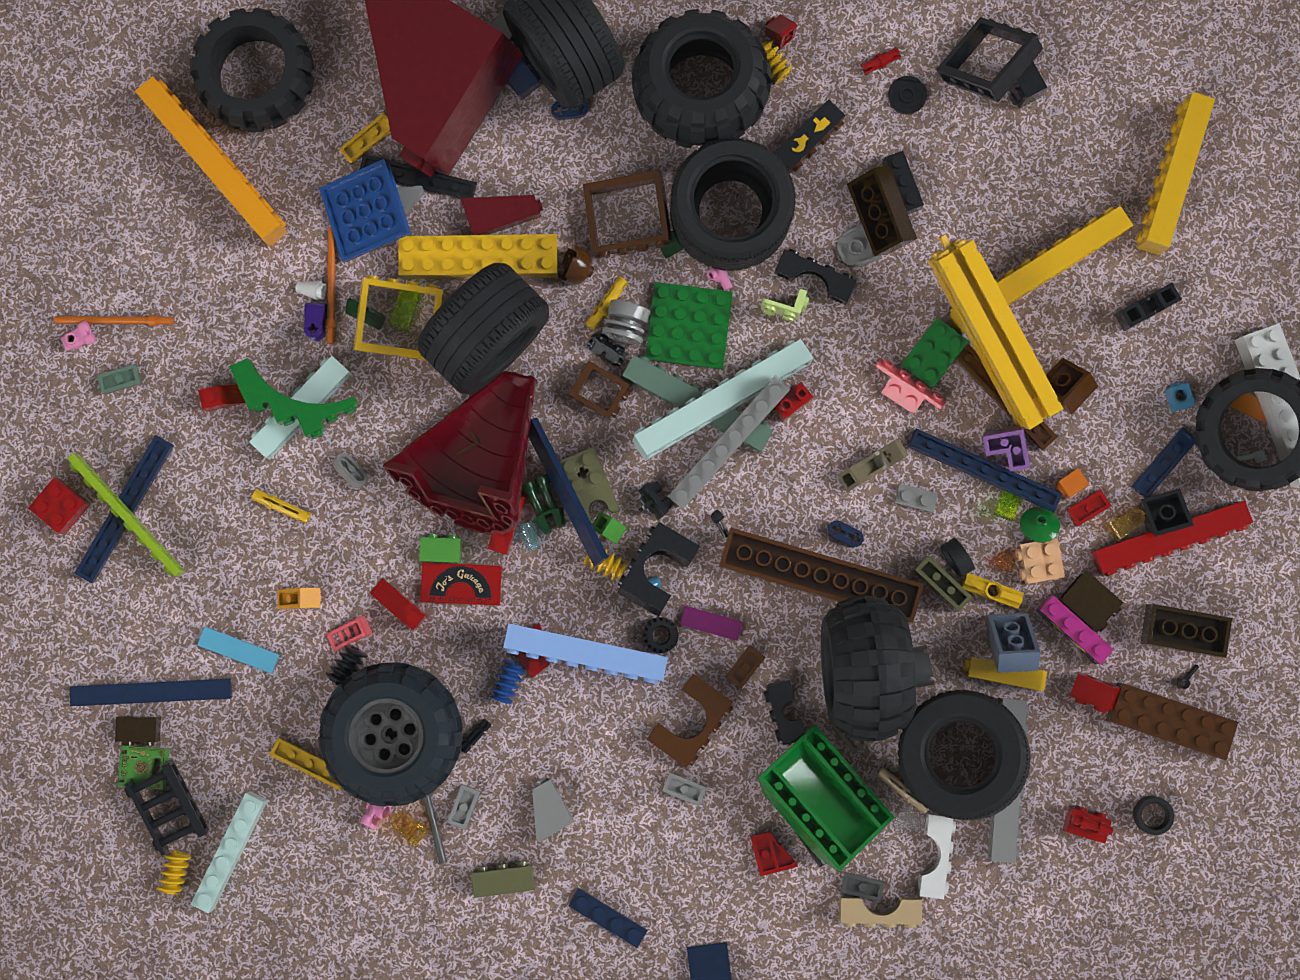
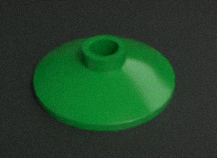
M1033 507L1022 514L1020 529L1028 539L1038 543H1045L1053 540L1058 535L1060 522L1053 512L1041 507Z

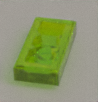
M1002 490L994 515L1013 522L1021 498Z

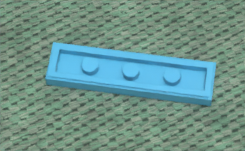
M204 627L197 646L271 674L274 672L280 654L208 627Z

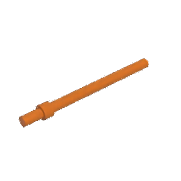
M328 227L327 319L325 320L327 344H335V329H337V320H335L336 241L331 227Z
M148 315V317H54L55 324H79L85 320L88 324H148L149 326L174 324L173 317H158V315Z

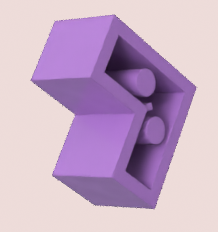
M1013 426L983 432L986 456L1007 453L1010 471L1030 468L1024 427Z

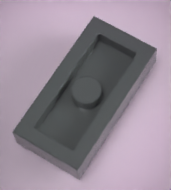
M844 872L840 892L880 902L885 882Z

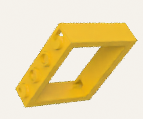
M367 275V278H363L361 281L353 350L425 360L418 350L362 343L369 286L435 295L433 315L441 306L443 289H438V285L427 284L426 287L418 286L419 282L407 281V284L399 283V279L387 278V281L379 280L378 276Z

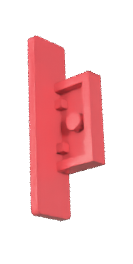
M879 358L875 367L891 377L882 389V394L912 414L916 412L924 399L939 409L943 408L946 401L941 394L927 389L923 382L915 381L910 377L909 373L894 367L891 361Z

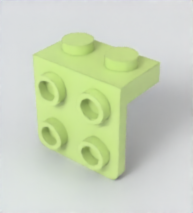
M800 289L794 307L763 298L760 309H763V313L775 316L776 313L782 315V319L793 322L794 319L798 320L801 312H805L809 297H806V290Z

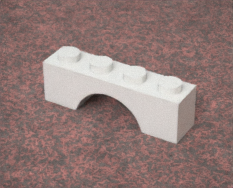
M926 813L924 833L930 836L936 843L938 856L932 868L919 873L917 889L919 896L944 899V895L948 894L949 883L946 882L947 874H950L951 862L948 861L949 854L953 852L951 835L955 833L956 822L951 818Z

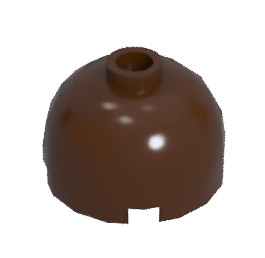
M572 244L573 249L568 248L563 257L561 265L564 264V271L562 275L558 274V279L567 284L578 285L584 282L587 277L590 278L592 276L594 267L592 266V259L588 251Z

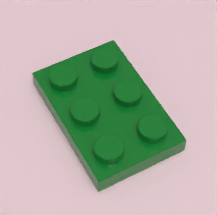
M937 317L901 365L929 387L933 388L969 340Z

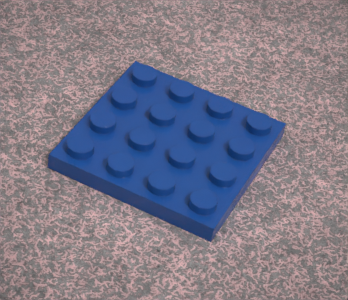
M382 159L319 188L342 262L353 260L411 234L388 159Z

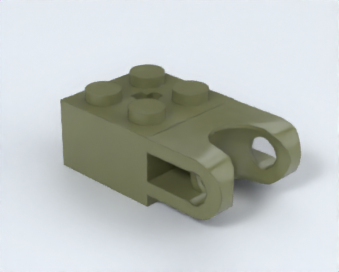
M594 447L560 461L590 522L592 519L589 509L594 502H604L610 512H619V505ZM581 469L589 471L584 479L582 476H578Z

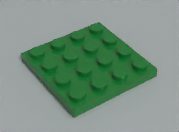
M655 282L645 357L650 361L723 370L733 292Z

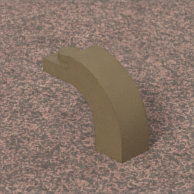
M898 438L837 476L845 490L849 492L909 454Z

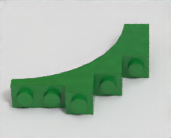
M248 358L229 366L250 411L259 413L266 410L269 405L276 422L279 425L284 424V426L293 424L297 418L307 438L317 439L323 436V432L327 431L325 422L327 424L333 423L338 420V416L343 414L350 415L357 411L356 408L360 407L355 397L326 404L305 403L291 399L273 389L262 378L253 362Z

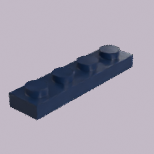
M578 888L568 905L638 948L648 931L643 926Z

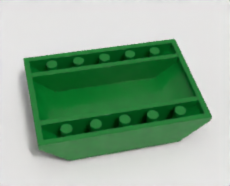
M813 725L757 777L763 793L812 852L837 872H840L895 818L816 725Z

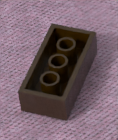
M890 166L875 167L847 183L874 257L892 253L917 239Z
M1146 604L1140 644L1227 658L1233 618L1157 604Z

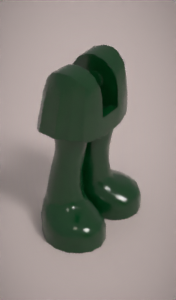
M545 474L534 479L547 505V511L544 510L532 480L522 484L521 494L526 495L537 516L534 521L540 530L547 535L552 532L547 518L553 516L559 529L566 526L563 507L557 506L549 486L551 481L548 475Z

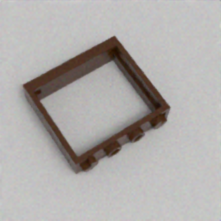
M660 170L583 184L592 254L595 256L609 258L610 254L626 255L632 250L643 252L647 251L648 247L656 246V248H663L667 244L673 243L664 178ZM655 183L662 235L599 246L592 195Z

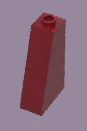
M534 195L461 199L473 235H491L541 217L540 212L543 211L540 199L536 200Z

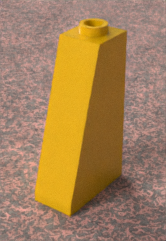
M970 656L963 664V671L966 672L965 676L1044 692L1047 671L998 673L994 661Z

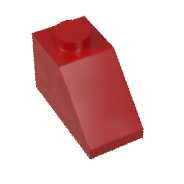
M781 14L777 18L772 17L765 24L764 33L771 41L774 40V44L779 47V50L795 37L797 24Z
M237 384L218 385L198 390L201 407L206 412L245 404Z

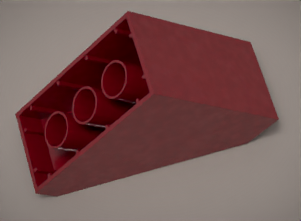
M365 0L391 137L404 146L398 156L430 177L433 176L436 169L450 175L524 55L501 31L450 0Z

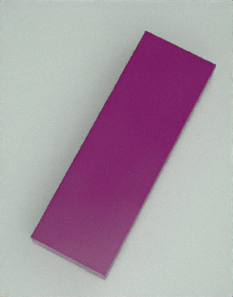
M685 606L680 625L738 641L743 622Z

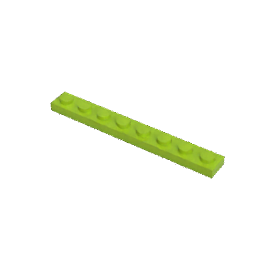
M72 453L67 458L71 463L69 465L71 469L77 474L80 472L84 477V483L90 488L93 487L98 492L96 496L102 502H107L111 506L110 511L116 517L120 516L124 520L123 525L130 532L134 531L138 536L136 538L142 546H147L151 550L150 555L156 561L160 560L165 565L163 569L170 576L180 577L185 572L182 566L79 454Z

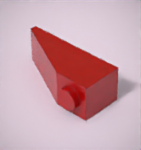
M384 578L370 592L373 597L413 631H416L428 617V614Z

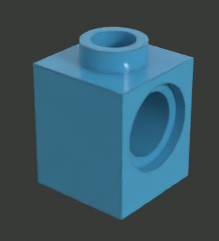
M1179 381L1169 384L1170 388L1166 389L1165 393L1171 413L1195 406L1189 383L1182 384ZM1177 391L1182 394V401L1176 398Z

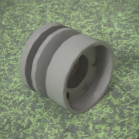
M611 300L607 313L614 317L615 320H605L604 324L609 327H603L602 334L621 343L641 344L643 338L638 335H644L645 331L637 325L647 324L650 310L634 303Z

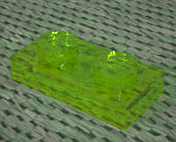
M400 290L389 325L409 331L421 294Z

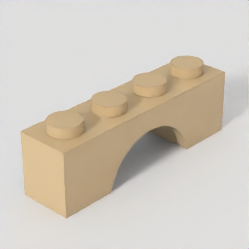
M839 896V921L847 927H855L856 923H863L865 927H876V924H884V927L894 928L896 924H904L906 928H916L917 925H922V899L920 897H899L892 909L887 912L876 913L867 909L862 899L858 896Z

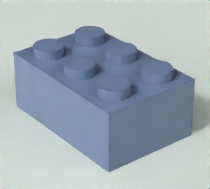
M1028 613L988 615L986 634L997 672L1038 671L1041 652Z

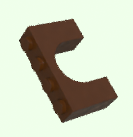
M695 674L691 675L682 691L703 706L706 713L704 728L697 735L684 738L677 736L658 722L647 738L649 742L685 768L688 765L693 766L699 757L696 755L699 749H705L710 741L708 737L711 732H717L722 724L719 721L723 715L727 717L733 709V706H731L733 702Z

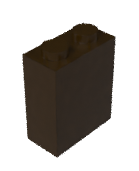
M1087 570L1082 571L1058 599L1094 632H1102L1109 623L1107 621L1111 616L1115 617L1121 611L1120 606L1123 603Z

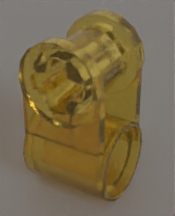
M1130 509L1115 517L1110 523H1106L1105 527L1115 542H1117L1142 525L1145 521V514L1141 509ZM1137 514L1136 521H1131L1133 515Z
M405 811L397 812L391 820L393 829L416 848L419 846V842L424 835L430 833V830ZM403 816L406 819V825H398L396 818Z

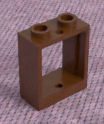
M588 361L568 395L610 420L611 417L616 418L621 409L618 407L622 400L626 401L631 391L628 390L630 384L593 362ZM593 371L622 387L608 412L579 395Z

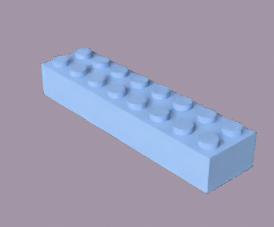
M509 623L503 648H507V653L518 655L519 651L526 652V657L538 659L539 655L545 656L546 661L554 663L564 660L566 665L573 667L583 664L586 665L585 669L597 672L599 668L605 669L606 674L618 676V672L625 673L624 677L638 680V676L644 677L645 682L657 684L658 680L663 681L668 657Z

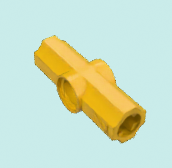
M970 573L964 576L961 586L968 592L1019 609L1023 600V592ZM990 585L995 586L997 590L994 596L988 593Z

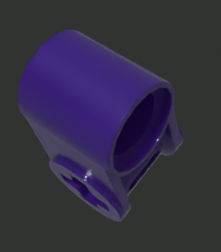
M305 303L304 332L312 341H320L325 336L326 303ZM316 327L318 331H315L314 334H312L311 330L313 331Z

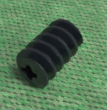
M354 645L351 647L344 646L347 653L340 652L339 655L342 657V660H334L338 666H330L333 673L326 672L325 674L329 680L339 685L353 674L352 671L359 670L356 664L362 665L364 663L360 657L367 658L368 655Z

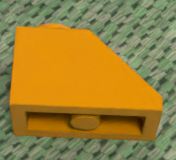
M320 588L277 589V609L320 608Z

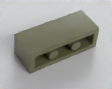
M929 555L925 556L912 569L954 612H959L973 598Z
M518 861L516 866H508V863L497 864L496 868L488 869V866L476 867V871L471 873L474 898L532 891L536 888L533 863L528 864V861Z

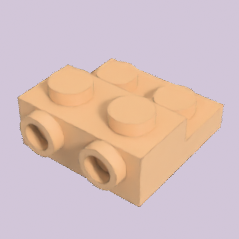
M1058 538L1045 543L1032 542L1018 545L1015 553L1017 560L1021 561L1022 569H1019V575L1025 584L1065 577Z

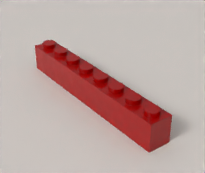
M1245 500L1192 517L1194 526L1157 537H1154L1151 532H1147L1091 551L1098 574L1105 573V576L1117 573L1116 569L1123 567L1124 570L1136 567V562L1142 561L1144 564L1154 561V556L1160 554L1161 557L1172 555V550L1177 548L1183 551L1192 548V543L1198 542L1201 545L1210 542V537L1217 535V538H1222L1229 535L1228 531L1234 529L1236 532L1248 529L1247 525L1253 523Z

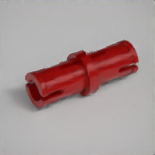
M894 47L883 54H876L875 58L861 64V68L864 67L862 69L864 74L868 75L879 68L884 69L887 64L901 59L900 52L897 47Z

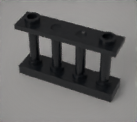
M173 758L161 766L160 773L135 784L132 778L128 779L124 784L127 797L132 798L153 838V847L156 851L160 852L161 856L168 851L167 844L192 832L196 833L199 838L209 830ZM164 779L169 780L172 786L171 790L146 802L143 800L139 791ZM173 797L179 799L181 803L179 808L155 820L153 819L149 811L150 808ZM181 815H187L190 821L188 826L165 837L162 836L158 828L159 826Z

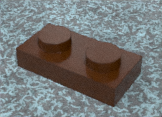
M749 645L725 677L742 689L766 657Z

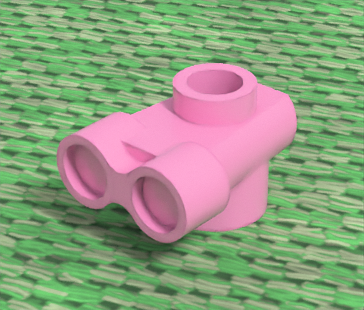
M86 320L77 324V328L60 338L67 351L79 349L84 344L90 345L97 341Z
M367 803V811L363 814L360 823L375 830L379 823V818L384 820L388 817L391 806L382 807Z

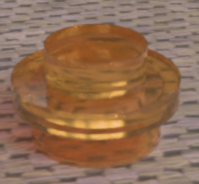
M1000 552L995 558L996 567L1001 571L1011 570L1015 565V557L1010 552Z

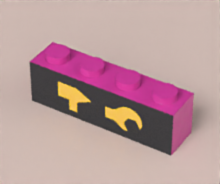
M1054 595L1048 596L1035 610L1093 663L1102 664L1114 650Z

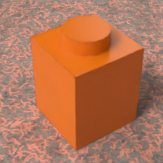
M1076 468L1056 481L1057 487L1055 489L1057 492L1062 493L1061 497L1068 499L1087 487L1089 482L1080 469Z

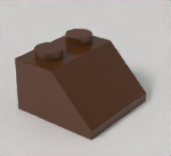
M1064 358L1046 375L1058 397L1057 400L1064 408L1063 410L1071 415L1098 387L1090 372Z

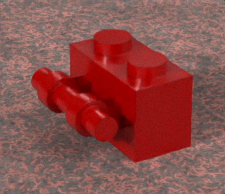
M1075 805V808H1068L1063 831L1106 844L1107 836L1113 833V827H1110L1112 820L1106 818L1107 814L1095 811L1094 814L1087 813V808Z

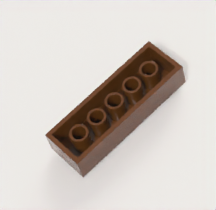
M1117 682L1116 686L1121 689L1112 711H1108L1105 721L1227 761L1237 729V721Z

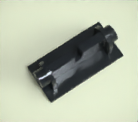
M594 333L590 337L592 339L587 343L589 350L600 357L604 351L607 352L604 359L612 365L620 367L624 361L623 359L628 355L625 352V348L619 344L614 345L609 342V338L602 333Z

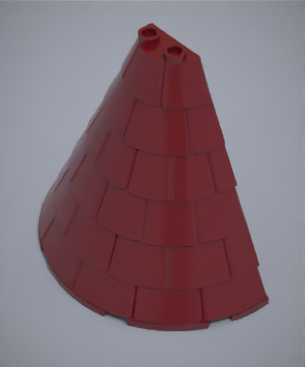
M508 371L502 372L491 383L444 416L442 421L404 447L402 452L388 462H385L383 464L384 469L395 482L400 480L403 485L407 486L405 492L441 517L446 513L447 516L455 520L454 524L482 534L493 535L496 531L501 534L510 532L517 524L519 517V503L521 500L528 434L537 379L531 375L526 376ZM472 431L477 436L480 444L475 445V447L473 446L472 449L470 448L452 459L456 453L475 442L470 434Z

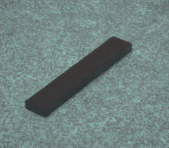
M363 154L360 169L378 162L382 158ZM388 160L395 183L410 187L422 186L426 191L457 199L474 198L477 182L434 172L433 176L430 177L414 166Z

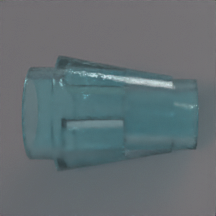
M533 521L519 525V531L517 532L529 552L539 549L537 527L533 524Z

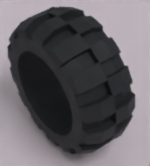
M244 8L229 11L230 17L222 21L217 17L207 26L210 31L205 36L200 34L193 47L196 52L195 57L190 59V75L194 79L193 88L199 100L210 113L229 127L236 130L245 128L248 132H263L264 127L273 126L276 129L288 123L286 118L292 113L298 115L306 105L304 101L306 95L312 93L315 80L312 75V70L315 67L312 54L302 35L283 16H274L270 10L253 8V12H246ZM253 41L268 42L282 49L285 55L284 73L280 82L269 93L255 99H238L223 92L221 85L222 66L234 49Z
M1255 368L1231 374L1217 383L1207 393L1204 401L1199 406L1195 418L1196 430L1194 434L1196 446H1198L1202 456L1201 459L1208 469L1212 470L1225 483L1247 491L1275 490L1287 486L1300 478V380L1275 369ZM1250 392L1271 393L1282 398L1293 409L1298 420L1299 435L1293 451L1284 460L1269 466H1252L1236 459L1226 448L1221 433L1223 416L1228 407L1244 394Z

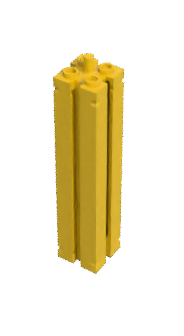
M943 234L939 237V240L944 250L938 249L931 254L932 257L927 262L933 269L938 283L1009 414L1012 415L1015 425L1030 430L1042 423L1043 419L1055 415L1064 408L1057 400L1056 393L980 251L977 250L974 240L966 241L965 238L961 240L957 238L950 242L946 234Z

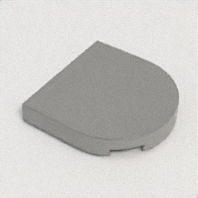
M862 224L846 230L838 239L836 245L837 255L844 264L846 263L850 267H862L882 258V256L874 257Z

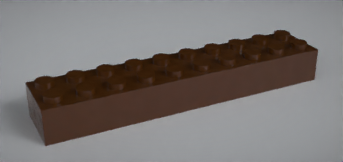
M734 528L729 529L719 567L836 602L859 596L882 598L888 604L897 606L905 614L908 623L914 622L924 586L922 583Z

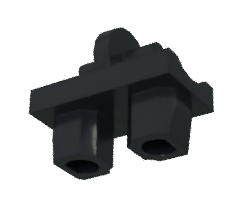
M658 481L651 484L646 483L638 490L642 496L638 500L643 505L638 510L640 512L646 510L649 515L654 513L658 520L665 516L674 504L668 496L663 500H660L657 496L663 490Z

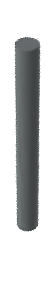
M429 794L423 798L439 864L447 862Z

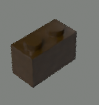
M116 717L115 742H122V745L125 746L134 745V742H142V746H154V742L160 741L161 717Z

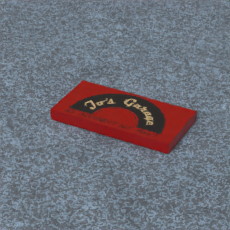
M422 562L420 602L500 606L502 566Z

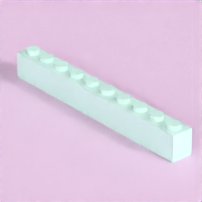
M801 339L796 342L792 340L781 351L775 350L768 355L767 359L763 361L759 359L754 362L750 369L738 371L735 374L736 377L731 380L726 378L718 384L717 388L707 389L700 398L696 399L694 397L685 403L686 406L681 409L676 407L668 413L667 417L655 419L650 427L638 429L632 442L646 461L756 397L775 375L783 381L809 366L814 358Z

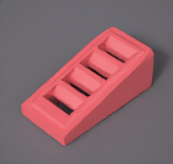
M361 616L326 633V636L335 652L344 648V646H348L371 635L372 631L365 616ZM351 626L356 634L355 637H353L351 630L349 628ZM342 630H345L346 635L349 639L348 641H346L342 633ZM336 633H338V636L342 642V644H338V646L332 636Z

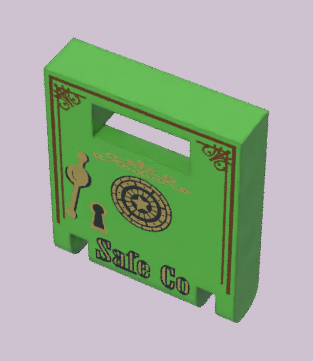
M121 745V750H127V753H120L118 778H124V781H118L117 786L125 787L124 784L131 778L137 784L153 776L155 758L161 759V772V766L169 760L170 748ZM164 779L147 788L166 789L167 780Z

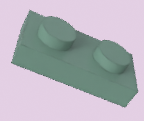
M136 364L97 375L103 395L142 384Z

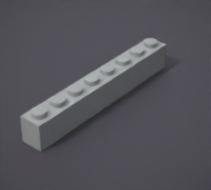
M775 375L671 491L668 497L684 509L788 393L790 387Z
M999 698V702L1005 705L1020 722L1027 737L1028 725H1025L1030 711L1027 701ZM1024 786L1021 793L1018 794L1019 796L1009 806L991 816L988 859L990 861L1016 863V858H1019L1020 850L1019 846H1017V838H1020L1021 827L1018 826L1019 818L1022 817L1020 797H1023Z

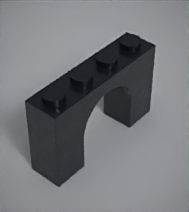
M660 522L656 527L652 526L646 535L649 537L647 543H641L637 550V553H639L636 560L632 558L627 567L630 570L627 576L622 575L617 583L620 586L617 593L657 617L660 616L671 595L656 587L647 579L644 572L645 561L655 555H664L688 568L700 548L698 544Z

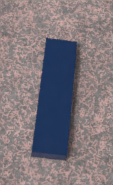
M1182 427L1131 487L1143 498L1150 497L1196 443L1195 437Z

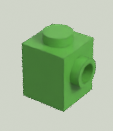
M601 511L592 524L595 532L615 544L618 543L627 528Z

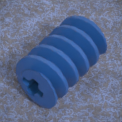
M503 659L507 666H500L504 674L497 673L501 681H494L498 688H491L495 695L489 697L505 704H512L513 701L509 696L515 697L516 694L512 689L519 688L515 682L522 681L518 674H525V671L521 668L523 666Z

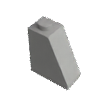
M545 777L535 782L536 787L532 789L536 839L538 842L574 822L552 779L546 780Z

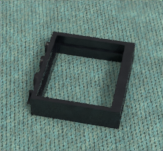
M980 17L936 70L945 83L999 102L1044 48L1039 41V36L1033 32L1028 33L1020 28H1013L1005 23L1001 24L993 19L988 20ZM988 34L1022 45L992 82L958 70Z

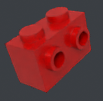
M1078 673L1070 696L1074 697L1075 702L1087 705L1089 703L1094 705L1093 709L1105 713L1106 711L1113 710L1121 688L1085 673Z

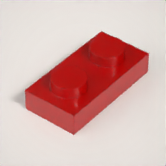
M1100 489L1066 511L1075 526L1078 527L1111 507V504Z

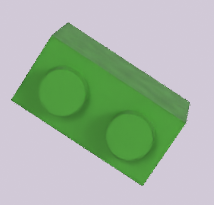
M426 534V537H420L419 561L461 563L462 539H458V535L447 534L446 538H438V534Z

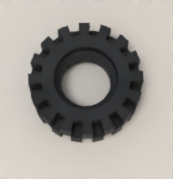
M664 617L654 618L646 624L643 630L645 645L655 653H666L672 650L678 642L679 632L677 626L670 619ZM663 627L668 631L669 637L666 642L657 643L653 639V632L656 628Z

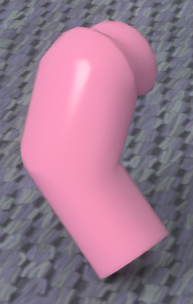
M714 268L707 271V278L720 282L724 291L733 288L726 271Z

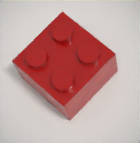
M53 478L28 509L58 534L65 535L91 504L64 481Z

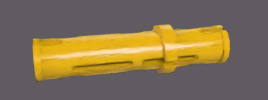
M618 276L601 302L595 305L591 316L584 323L588 328L595 331L601 320L608 316L607 312L611 300H617L629 284L624 278Z
M259 489L254 491L251 498L252 501L267 506L269 510L274 509L304 524L308 523L311 516L310 512L280 500L274 494L271 496Z

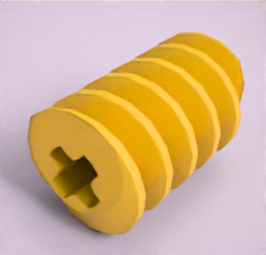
M774 40L766 41L762 45L767 53L766 57L771 67V79L776 78L774 82L776 85L789 76L793 66H785L788 59L781 60L784 54L783 52L776 54L779 47L772 48L771 46L774 43Z
M615 553L609 555L603 563L598 565L597 573L605 570L604 577L612 574V581L617 578L620 580L629 563L627 560L621 564V556L614 560ZM587 554L583 565L591 562L590 569H594L595 567Z
M170 849L171 854L164 855L169 862L162 863L167 870L160 871L165 878L158 879V882L162 883L163 886L156 887V890L166 894L179 895L178 892L183 890L180 884L185 882L182 876L187 874V871L183 868L189 866V863L185 860L191 859V855L186 852Z

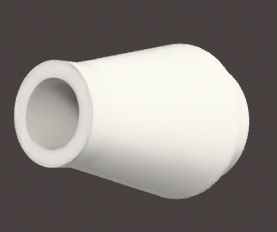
M298 281L296 293L320 300L325 298L327 286L322 281Z

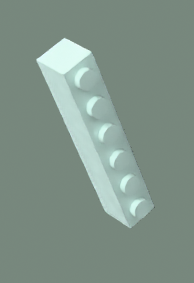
M333 356L327 357L320 363L321 367L316 373L313 371L306 378L307 382L302 387L299 386L293 391L292 395L294 396L291 399L305 403L324 404L352 374ZM272 414L266 419V425L261 430L257 429L252 434V439L249 443L265 458L270 460L301 428L297 418L293 424L284 426V424L279 425Z
M251 791L245 793L190 905L206 913H210L215 909L268 801L267 799Z

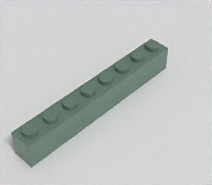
M633 355L622 375L623 379L667 403L679 407V409L686 406L685 403L694 397L698 399L703 393L700 391L701 387L694 383L688 385L683 382L684 378L677 374L672 376L666 373V368L658 364L653 366L648 363L649 359L642 355L638 357ZM734 409L708 425L724 433L741 413ZM762 421L745 439L743 444L761 453L773 432L770 429L771 425Z

